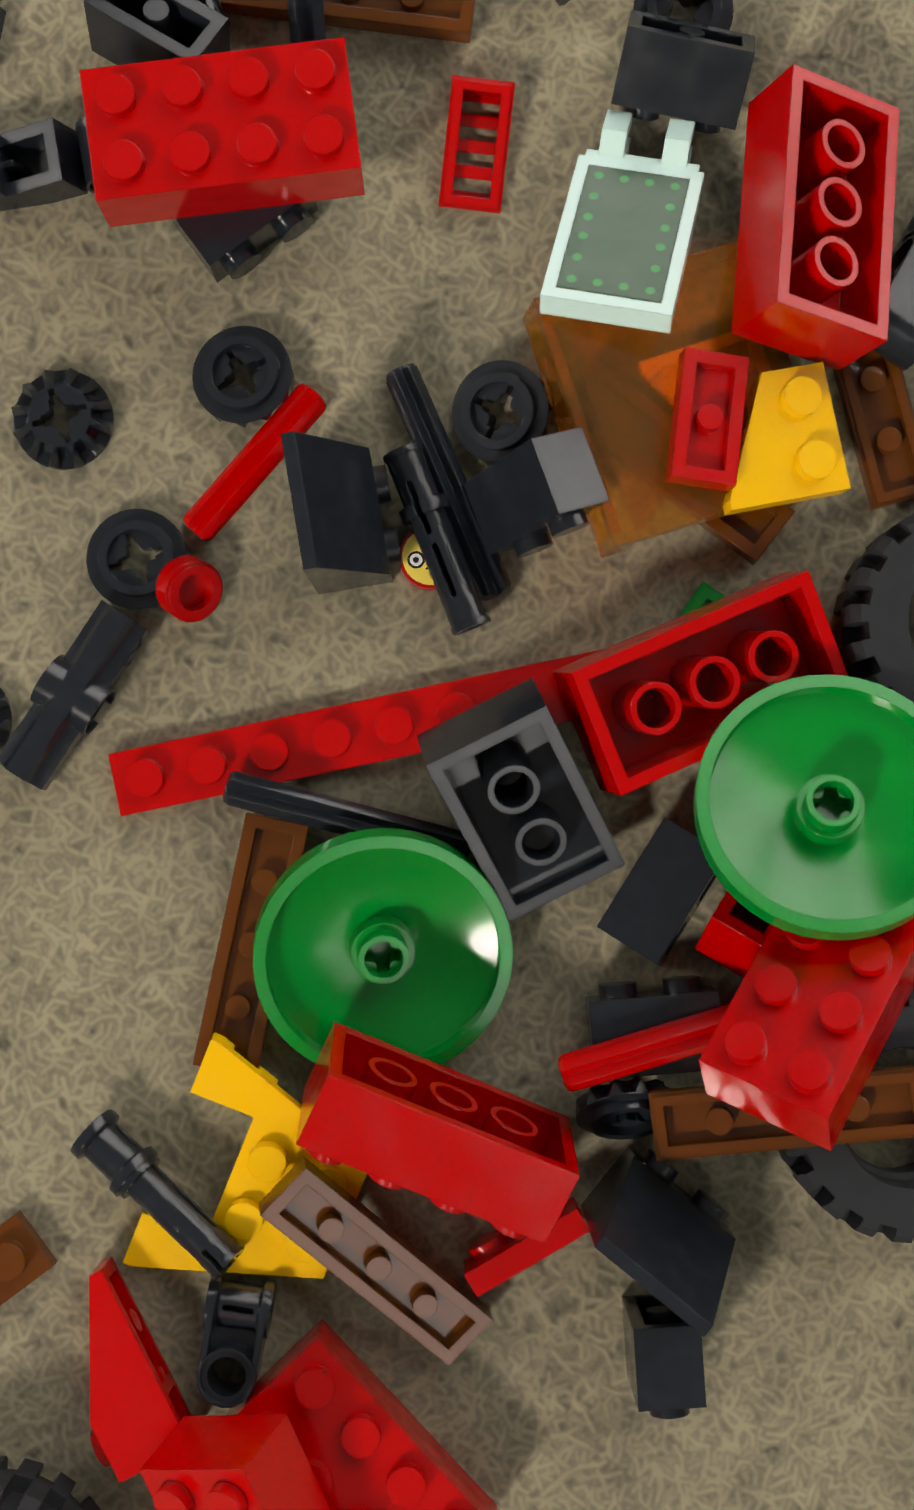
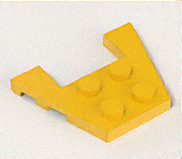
M214 1032L190 1093L253 1117L212 1218L228 1235L244 1247L242 1254L238 1258H234L236 1261L225 1273L324 1279L327 1268L261 1217L258 1203L303 1156L356 1199L367 1173L343 1163L339 1165L325 1164L313 1158L305 1148L296 1145L302 1104L277 1085L278 1079L262 1066L256 1068L234 1050L235 1045L230 1040ZM143 1210L122 1262L123 1264L131 1267L206 1271L190 1253Z

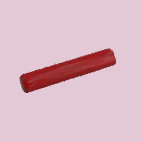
M304 383L298 385L288 396L286 402L280 405L184 515L183 521L186 526L202 540L207 542L212 540L284 458L281 433L295 431L305 434L325 411L326 404L324 399L310 386Z
M729 1004L562 1054L558 1058V1067L564 1086L568 1091L575 1092L703 1053Z

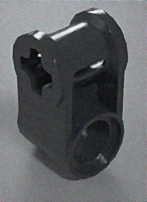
M224 1274L217 1280L211 1277L203 1314L202 1328L204 1334L197 1371L198 1389L202 1397L211 1405L219 1408H233L243 1403L252 1393L261 1369L265 1339L267 1340L271 1326L277 1289L276 1280L267 1279L263 1285L227 1280ZM221 1357L237 1359L246 1371L245 1379L237 1383L222 1381L214 1370V1361Z

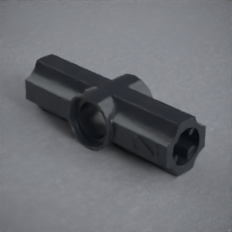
M101 600L66 655L62 654L55 658L39 678L30 698L33 705L14 730L6 746L1 750L0 764L23 781L34 785L40 790H47L82 735L84 737L88 736L98 725L94 718L105 701L110 705L114 701L117 693L114 686L126 668L131 664L132 659L145 643V639L151 631Z

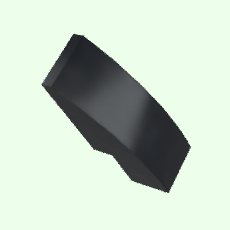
M52 117L0 134V211L50 204L88 194L75 130Z

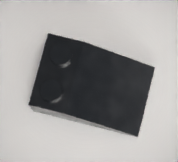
M295 431L281 433L303 570L318 595L393 582L390 566L401 565L402 560L396 527L383 528L379 504L392 502L385 464L373 466L368 447Z
M533 678L417 735L425 766L485 877L497 893L509 921L626 865Z
M628 1146L581 1204L594 1247L705 1337L714 1324L736 1241L729 1228L723 1223L729 1213L703 1190L698 1189L693 1197H691L676 1185L673 1180L679 1172L668 1161H657L656 1152L651 1148H648L644 1155L641 1156Z

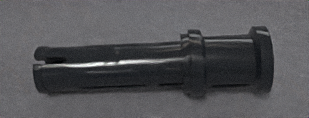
M110 1109L102 1113L77 1138L72 1145L71 1153L77 1159L86 1157L111 1181L109 1189L116 1197L121 1196L125 1199L130 1196L175 1241L190 1253L211 1274L210 1276L214 1280L220 1278L236 1261L234 1258H238L242 1254L244 1247L228 1235L158 1167L160 1159L157 1157L158 1153L151 1146L142 1148L117 1124L119 1115L115 1111Z

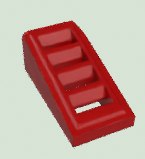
M452 75L438 207L501 213L515 82ZM462 101L499 106L498 117L461 113ZM468 127L496 131L495 143L458 138L459 128ZM457 152L494 156L493 168L456 164ZM454 177L491 181L490 194L453 190Z

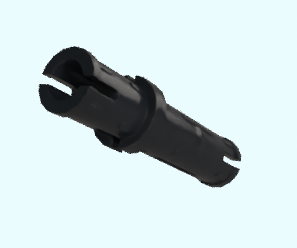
M410 443L390 451L384 455L383 460L388 466L404 507L399 512L405 526L411 525L430 577L434 582L451 625L452 635L456 636L489 623L491 619L489 614L487 615L470 573L468 563L446 511L451 507L447 495L439 494L422 452L423 447L421 443Z

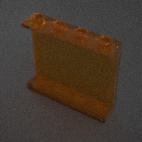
M738 241L688 255L670 334L540 313V297L533 299L523 317V322L542 380L545 383V389L553 408L559 431L578 427L583 428L610 500L587 513L601 558L624 552L634 543L726 516L724 515L723 502L728 491L665 482L678 358L685 347L750 357L742 431L746 428L749 416L747 406L754 379L762 372L793 367L787 352L731 333Z

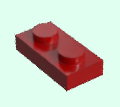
M685 347L679 354L665 482L728 492L736 486L750 357Z
M574 1197L568 1199L546 1244L526 1236L522 1239L511 1238L496 1229L482 1236L469 1247L472 1256L464 1260V1276L476 1297L481 1296L589 1232L585 1216Z

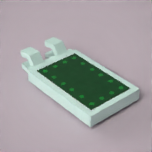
M608 109L602 127L599 150L587 149L585 155L579 154L540 293V313L670 334L701 200L705 174L704 172H699L700 165L690 164L693 148L691 142L694 135L695 122L670 118L662 159L628 155L631 137H628L632 125L633 113Z

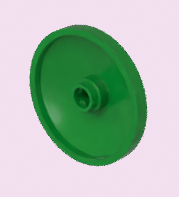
M823 674L791 678L775 683L758 691L733 709L714 732L704 751L694 790L693 809L699 843L709 866L723 887L736 901L765 922L782 930L815 939L839 941L872 937L891 931L913 919L914 703L896 691L868 680L844 675Z
M375 828L346 833L332 838L302 855L289 866L270 890L261 908L253 939L254 981L263 1010L280 1036L293 1049L316 1063L335 1021L441 1065L463 1052L486 1030L504 1000L512 973L513 944L509 922L497 893L488 882L483 871L465 854L450 844L433 836L405 829Z

